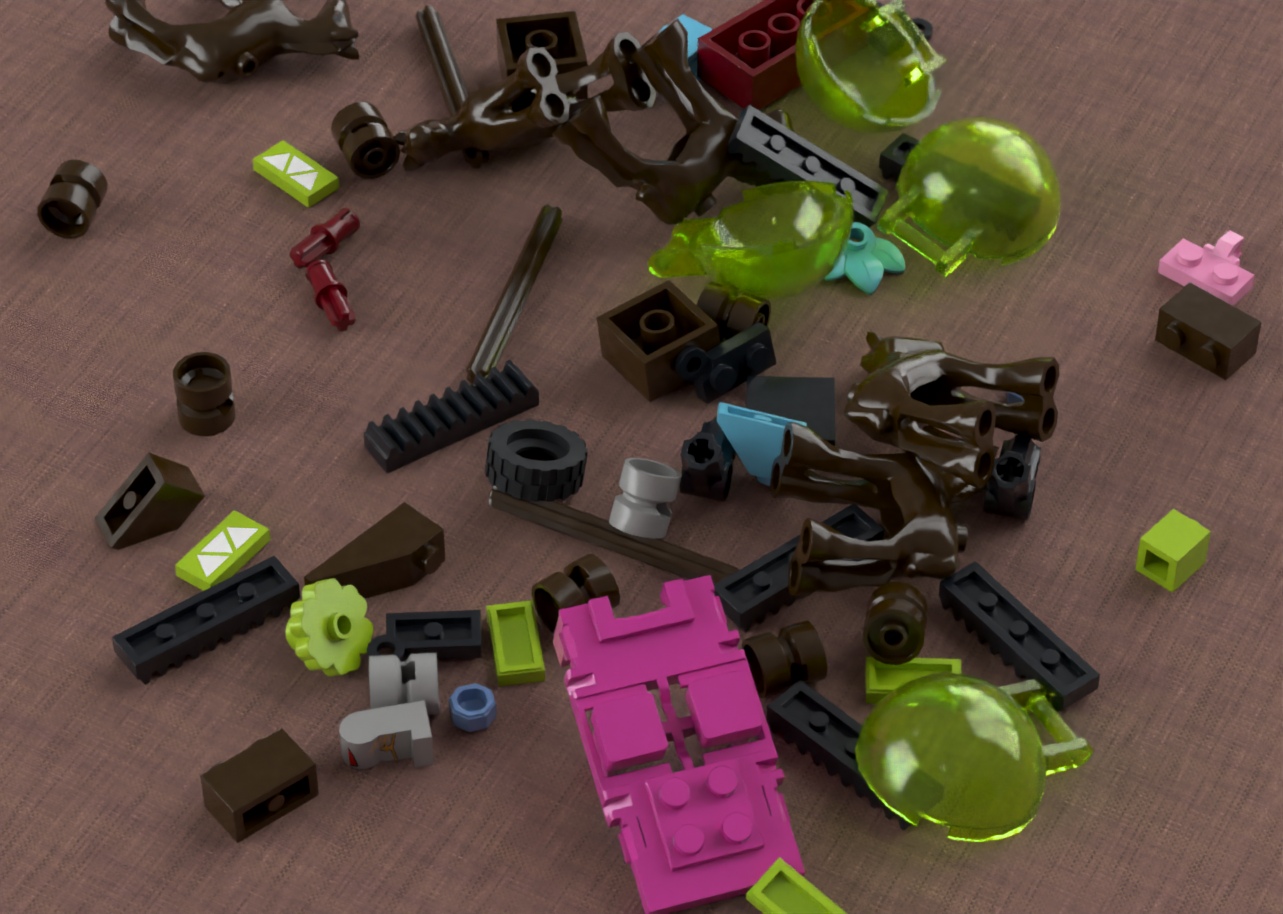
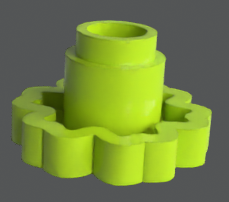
M335 578L317 581L314 584L303 587L302 601L294 602L291 606V618L287 622L285 634L290 647L295 650L296 655L304 661V664L310 671L322 669L325 675L333 677L344 675L360 667V655L367 653V647L373 635V625L369 619L364 617L367 611L365 599L359 595L353 585L340 586Z

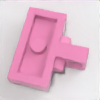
M1231 230L1219 238L1216 246L1208 243L1201 248L1183 238L1160 259L1158 273L1183 286L1191 282L1232 306L1253 288L1255 277L1254 274L1239 267L1241 261L1239 258L1242 255L1240 251L1244 237Z

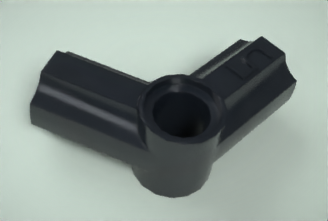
M717 416L709 422H704L701 432H697L694 437L683 442L680 454L683 465L679 487L681 494L719 501H726L733 474V460H735L737 453L719 426Z
M1015 435L1012 439L1003 441L1000 456L994 459L993 471L987 483L983 512L1029 520L1036 488L1035 478L1041 459V447L1037 446L1031 438Z

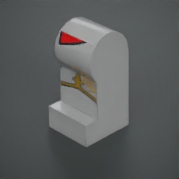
M425 700L358 711L349 714L340 723L341 755L344 762L352 768L368 769L374 767L380 761L386 762L412 757L414 767L434 765L432 734Z

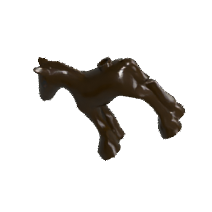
M105 0L107 9L115 14L108 31L112 41L131 50L149 55L163 65L187 70L198 81L205 83L227 84L241 77L248 78L255 73L259 66L277 55L310 53L325 56L335 54L346 59L359 60V52L354 46L359 33L352 28L350 11L346 0H327L320 12L311 20H305L296 16L287 8L282 0H218L223 7L229 10L224 17L208 23L171 25L155 18L147 11L145 0Z
M679 19L673 21L660 33L657 32L631 55L645 73L652 87L676 112L686 129V134L675 143L667 161L644 159L627 150L611 131L607 109L600 95L576 110L568 117L567 122L561 123L552 133L561 144L570 146L579 159L598 169L616 187H631L638 190L636 192V200L643 202L659 221L667 225L682 223L683 219L687 218L693 211L698 217L705 214L717 202L712 192L726 177H733L742 183H747L750 186L755 185L765 190L775 191L785 188L784 179L772 180L770 178L771 171L769 170L759 172L756 170L757 163L755 161L744 163L742 161L743 154L728 153V142L738 120L707 93L693 75L688 65V32ZM777 109L767 114V116L794 132L791 119L786 111Z
M628 32L618 33L610 39L604 52L590 65L573 72L556 75L558 70L555 60L544 47L529 48L521 55L517 63V70L501 82L472 91L464 100L459 111L441 120L430 119L422 121L405 131L397 133L394 137L399 145H403L401 152L407 154L403 162L404 170L413 171L426 163L437 161L450 152L462 149L517 150L541 144L554 138L552 133L561 123L567 122L571 114L598 95H600L607 112L639 111L653 107L657 96L656 90L650 84L641 67L631 57L641 46L639 41ZM612 75L614 84L609 89L578 102L576 93L581 87L600 78Z
M867 332L866 341L871 350L861 357L860 366L869 375L861 383L855 382L851 386L844 414L849 421L855 423L874 441L895 446L905 453L926 459L945 472L962 479L966 484L980 489L987 484L994 467V427L1039 442H1044L1052 437L1058 419V410L1053 396L1060 375L1059 363L1055 357H1035L1006 364L978 363L945 352L942 343L938 341L899 336L881 338L874 332ZM971 386L994 391L1012 392L1022 396L1024 401L1015 403L994 402L975 397L962 390L961 387ZM929 425L958 435L964 441H952L935 437L920 428Z
M788 422L783 433L781 454L774 459L771 469L770 487L773 498H794L813 503H855L858 506L877 509L880 511L882 524L890 535L885 540L868 542L847 537L824 523L807 518L803 523L799 542L789 565L788 587L790 595L810 596L814 592H837L854 587H880L887 584L890 580L900 577H908L910 579L922 577L945 579L951 577L959 568L958 553L965 551L968 535L965 525L955 524L950 504L961 502L964 499H968L969 496L981 493L982 490L987 488V484L980 489L968 485L962 479L945 472L926 459L908 453L861 454L842 450L831 445L811 428ZM925 425L921 429L935 437L952 441H964L962 438L929 425ZM994 446V457H996L999 449L997 446ZM811 469L862 478V480L832 479L821 476Z

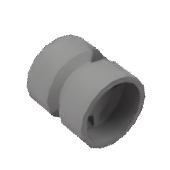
M625 459L619 479V487L623 490V494L616 495L614 498L609 523L623 532L639 537L652 539L666 537L672 515V510L667 503L676 500L682 473L669 465L649 459Z
M437 653L410 654L406 661H400L397 655L369 656L371 709L425 700L428 715L440 714Z

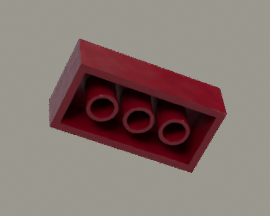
M763 0L698 38L697 76L745 109L751 105L760 110L866 47L869 8L858 0Z

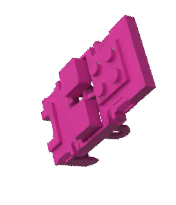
M711 575L683 581L682 578L664 582L660 597L662 605H666V608L643 615L615 619L608 596L592 599L587 604L558 611L559 617L553 644L560 667L571 664L572 669L566 671L564 678L566 689L608 828L619 826L621 833L618 834L619 842L626 864H631L645 914H669L744 895L779 857L801 876L804 877L805 869L790 826L791 819L783 794L777 793V788L782 785L785 777L782 769L777 770L775 766L778 755L743 649L738 650L737 647L740 640L738 630L728 631L727 619L720 597H715L714 595L715 588ZM678 683L680 689L688 687L685 699L690 716L677 718L676 711L671 703L669 689L670 685ZM659 688L660 702L667 721L661 722L652 693L647 691ZM593 710L590 718L594 730L593 735L585 713ZM697 734L702 748L730 742L732 747L702 754L704 765L694 768L691 756L686 751L684 738ZM759 736L758 741L748 743L750 737ZM674 741L676 755L684 769L683 771L672 773L670 763L668 762L614 776L616 770L663 759L668 742Z

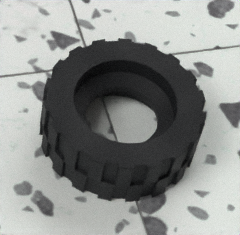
M527 419L526 421H511V423L498 426L497 430L494 429L491 432L488 441L485 475L489 477V482L492 486H496L499 491L508 493L518 499L523 498L535 502L563 500L569 498L571 494L575 495L579 491V487L583 485L588 448H586V442L579 437V434L568 430L565 426L552 424V422L544 420L535 421Z

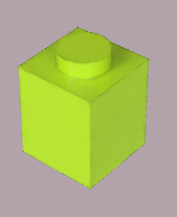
M1172 509L1140 538L1135 570L1173 593L1206 563L1211 531L1197 521Z

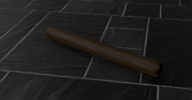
M425 5L423 10L417 11L416 21L447 110L451 116L459 111L468 94L439 13L434 11L432 6ZM462 149L465 161L470 163L472 168H480L481 164L487 163L489 160L488 150Z
M544 205L535 220L466 368L468 373L466 378L471 384H473L476 374L480 373L484 378H488L491 368L496 367L563 221L561 217L563 212L558 206Z
M493 486L489 492V505L492 508L687 579L711 575L714 585L739 570L735 566L660 539L631 535L613 527L608 520L555 501L535 502L523 498L518 499L508 493L499 491L496 486Z

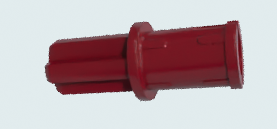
M342 208L324 224L318 223L314 225L310 235L290 250L289 256L294 261V266L299 269L307 268L325 254L331 255L335 253L339 248V243L359 230L360 221L356 213L352 212L344 219L343 217L349 213L350 209Z
M317 260L311 263L306 268L308 274H305L315 292L314 300L316 305L325 311L332 326L337 327L338 331H346L348 326L355 324L356 316L347 300L348 291L346 287L337 280L328 261Z

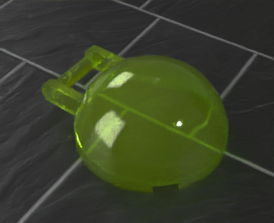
M814 0L801 21L795 46L799 80L810 101L832 122L843 128L867 134L896 132L913 126L926 118L936 108L942 90L934 91V77L931 75L945 66L948 60L943 54L937 55L904 10L907 5L903 0H894L881 8L877 0Z
M978 116L955 119L941 124L929 132L909 152L901 167L895 190H898L899 200L883 214L878 222L877 229L885 235L892 233L936 265L935 271L944 277L948 276L970 254L978 259H1002L1001 265L1003 266L1031 256L1042 248L1052 236L1060 216V183L1050 156L1043 146L1023 129L1010 122L992 117ZM910 216L930 237L950 248L945 251L904 222V220Z
M813 180L771 183L742 190L744 201L723 208L717 217L684 219L682 223L676 224L672 230V238L663 249L656 250L649 258L648 268L654 276L659 278L708 275L718 283L735 288L739 295L750 293L768 300L782 299L803 293L818 285L838 265L848 246L854 223L851 193L849 190H845L844 198L836 194L835 183Z
M944 672L929 674L902 683L875 704L861 725L860 737L855 744V754L860 772L870 789L887 807L902 818L917 826L920 818L923 817L937 824L950 827L946 838L984 842L1004 839L1020 832L1038 813L1045 790L1046 775L1083 765L1092 756L1094 748L1086 738H1078L1045 698L1046 689L1038 680L1034 679L998 687L986 680L971 675ZM1030 709L1055 739L1056 744L1042 745L1040 735L1026 710Z

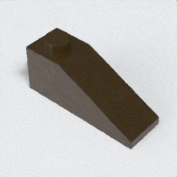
M404 502L304 576L305 586L314 584L317 581L335 578L340 586L353 585L364 599L413 586L427 574L434 573L446 561L444 529Z

